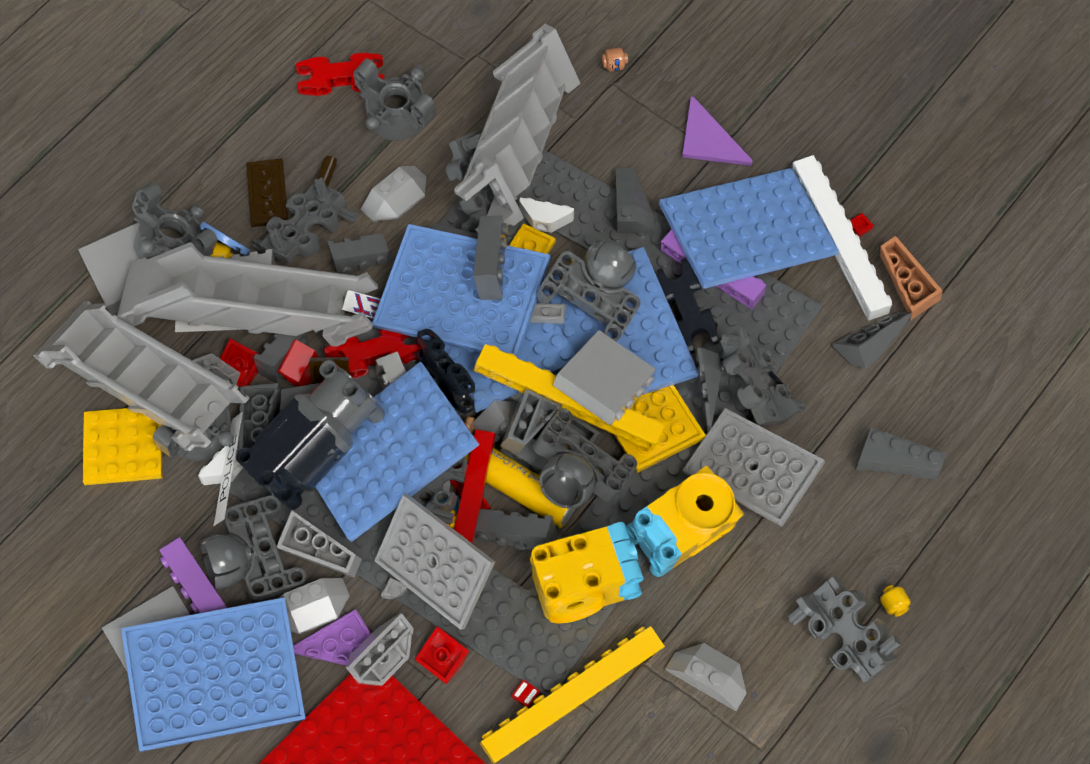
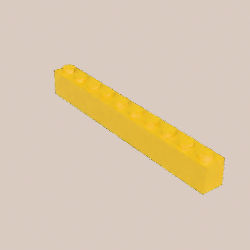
M485 344L475 364L474 371L521 393L529 389L562 405L561 408L569 410L574 417L650 451H653L664 428V424L658 419L646 417L638 410H628L627 408L624 410L625 414L620 421L615 420L612 425H609L554 387L553 384L557 376L553 375L551 371L542 370L529 361H522L514 354L502 352L496 346Z
M644 626L634 632V638L631 640L625 638L617 644L618 649L613 652L609 649L600 655L602 660L597 663L593 660L584 666L585 671L580 675L578 672H575L567 678L568 683L563 686L559 683L550 689L552 694L546 698L542 695L534 700L533 703L535 705L528 709L525 706L516 713L518 717L512 721L508 718L500 723L499 730L496 732L490 730L481 736L483 741L479 744L491 762L495 764L664 648V644L651 626L647 629Z

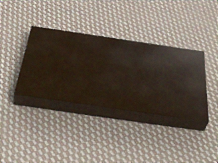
M283 159L247 162L252 227L267 226L270 219L275 216L282 220H288V210L285 206L287 199Z

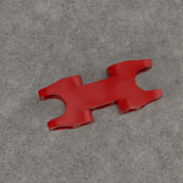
M356 53L349 57L348 62L330 63V60L326 57H314L296 63L297 74L310 75L312 77L297 83L298 93L313 96L328 95L332 92V87L351 85L352 90L362 92L355 84L354 70L365 59L371 60L377 68H380L384 65L383 56L372 53ZM378 73V76H379L381 79L384 80V79H385L384 75L381 74V73Z
M380 329V337L360 343L358 337H351L344 344L339 346L330 345L324 351L326 358L349 357L350 376L353 379H357L369 373L368 366L375 365L376 360L398 352L404 365L416 359L417 350L422 348L420 344H404L403 341L410 337L409 335Z

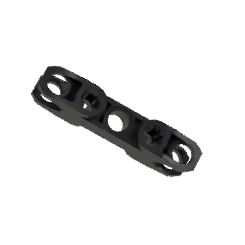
M685 258L680 260L683 273L678 279H669L662 268L658 269L657 273L660 286L668 304L675 301L683 319L676 322L691 355L695 353L693 339L696 335L701 333L709 335L714 345L719 344L717 327L710 309L699 310L694 294L702 291L696 274Z
M427 328L417 332V341L422 348L417 350V360L425 366L432 378H436L447 392V399L454 408L462 414L474 411L475 402L470 394L475 393V382L464 366L455 363L445 351L444 342L435 332ZM428 335L432 337V339L430 341H425L422 338V336ZM466 401L470 406L462 407L460 402Z

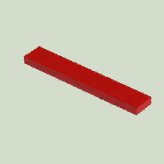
M475 430L474 437L479 446L473 449L470 454L454 529L472 544L496 436L495 432Z

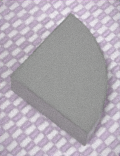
M390 578L381 596L385 599H395L402 596L408 588L401 582Z

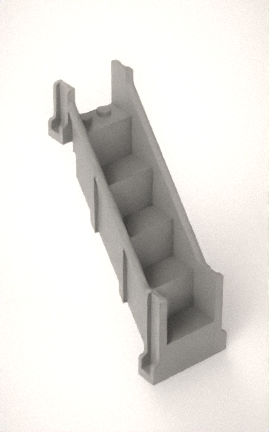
M544 24L535 31L533 39L493 71L494 77L502 81L464 180L454 189L456 195L467 201L489 184L495 196L487 216L503 215L504 223L515 226L524 218L515 201L517 199L516 196L530 186L537 165L543 158L542 151L550 129L556 122V113L564 91L570 93L581 84L556 29L547 24Z
M190 242L150 259L144 257L131 262L117 317L133 327L143 323L147 317L184 321L188 322V325L193 326L207 324L249 330L248 333L254 334L268 332L298 336L311 330L317 332L323 329L322 336L331 346H339L344 344L348 338L367 332L373 327L372 322L363 312L353 316L344 315L345 310H342L347 291L366 294L378 289V285L367 272L355 276L204 256Z
M83 301L33 355L46 369L62 364L87 379L86 384L89 386L100 387L128 404L129 407L127 409L133 413H142L160 425L177 430L171 438L184 451H191L194 447L206 448L211 441L203 433L228 404L246 403L249 400L247 395H242L237 390L238 386L236 384H231L228 379H222L121 320L115 314H110L105 309L106 305L104 303L91 304L89 301Z

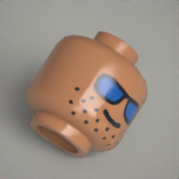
M620 47L606 49L604 54H602L603 68H606L609 72L623 70L625 64L628 63V55Z

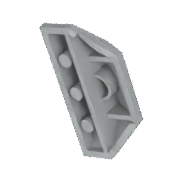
M415 166L398 167L372 188L360 209L361 212L372 222L400 218L425 197L427 177Z
M321 578L284 593L279 598L285 597L291 632L302 634L338 619L350 595L343 578Z
M399 613L378 627L349 656L346 668L358 683L382 686L409 659L411 635L414 628L404 615Z
M705 643L675 652L665 668L669 673L734 711H737L747 694L740 664Z

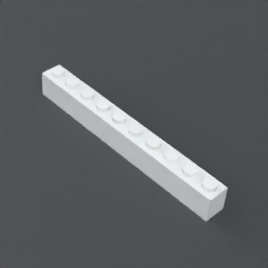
M814 155L793 162V170L839 250L838 255H835L868 321L889 314L892 300L889 295H886L883 282L878 280L874 265L868 261V254L865 249H862L859 236L854 234L852 223L849 219L847 220L843 206L839 205L836 192L831 190L829 179L826 175L824 176L820 162L816 161Z

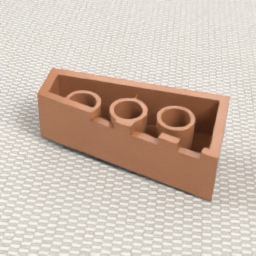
M896 236L880 246V257L906 311L912 315L910 320L941 300L942 289Z

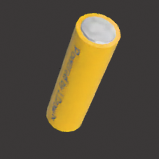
M493 447L486 483L545 519L546 515L552 516L555 526L562 528L572 516L575 508H562L553 504L545 497L541 490L542 485L539 484L540 475ZM471 452L465 456L467 465L469 463Z

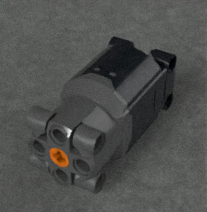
M332 360L325 361L320 366V373L325 379L311 394H297L255 437L253 447L251 449L248 447L241 448L236 455L237 462L246 472L291 510L300 507L302 504L301 494L304 491H311L353 447L352 433L366 419L372 423H379L385 415L384 410L377 404V401Z

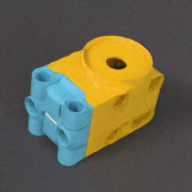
M707 465L640 510L634 520L626 525L630 541L634 545L639 544L640 548L650 559L649 570L651 574L661 577L731 531L744 513L735 502L733 491L727 482L715 475Z
M624 522L614 523L607 527L538 545L532 550V556L529 558L532 565V578L544 615L552 623L561 624L581 620L598 612L604 606L634 599L642 594L639 583L644 578L637 561L638 555L635 545L630 541Z

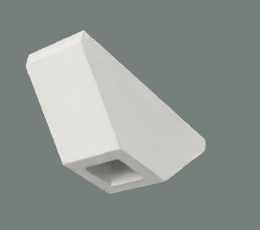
M520 197V211L531 227L537 230L552 233L574 220V208Z
M239 436L231 482L237 477V475L243 469V467L236 460V455L239 448ZM227 446L221 451L216 452L213 460L200 470L198 476L203 485L221 483Z

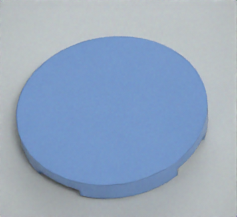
M202 221L199 225V228L202 230H212L216 234L217 239L237 251L241 249V254L248 256L251 251L208 223Z

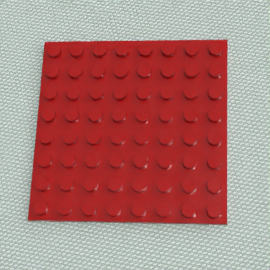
M350 674L259 764L486 763L393 676L382 686L360 684Z

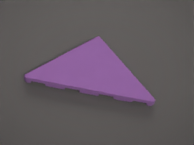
M691 97L682 158L752 166V159L694 97Z
M355 609L293 645L294 653L300 656L347 665L349 656L371 633Z

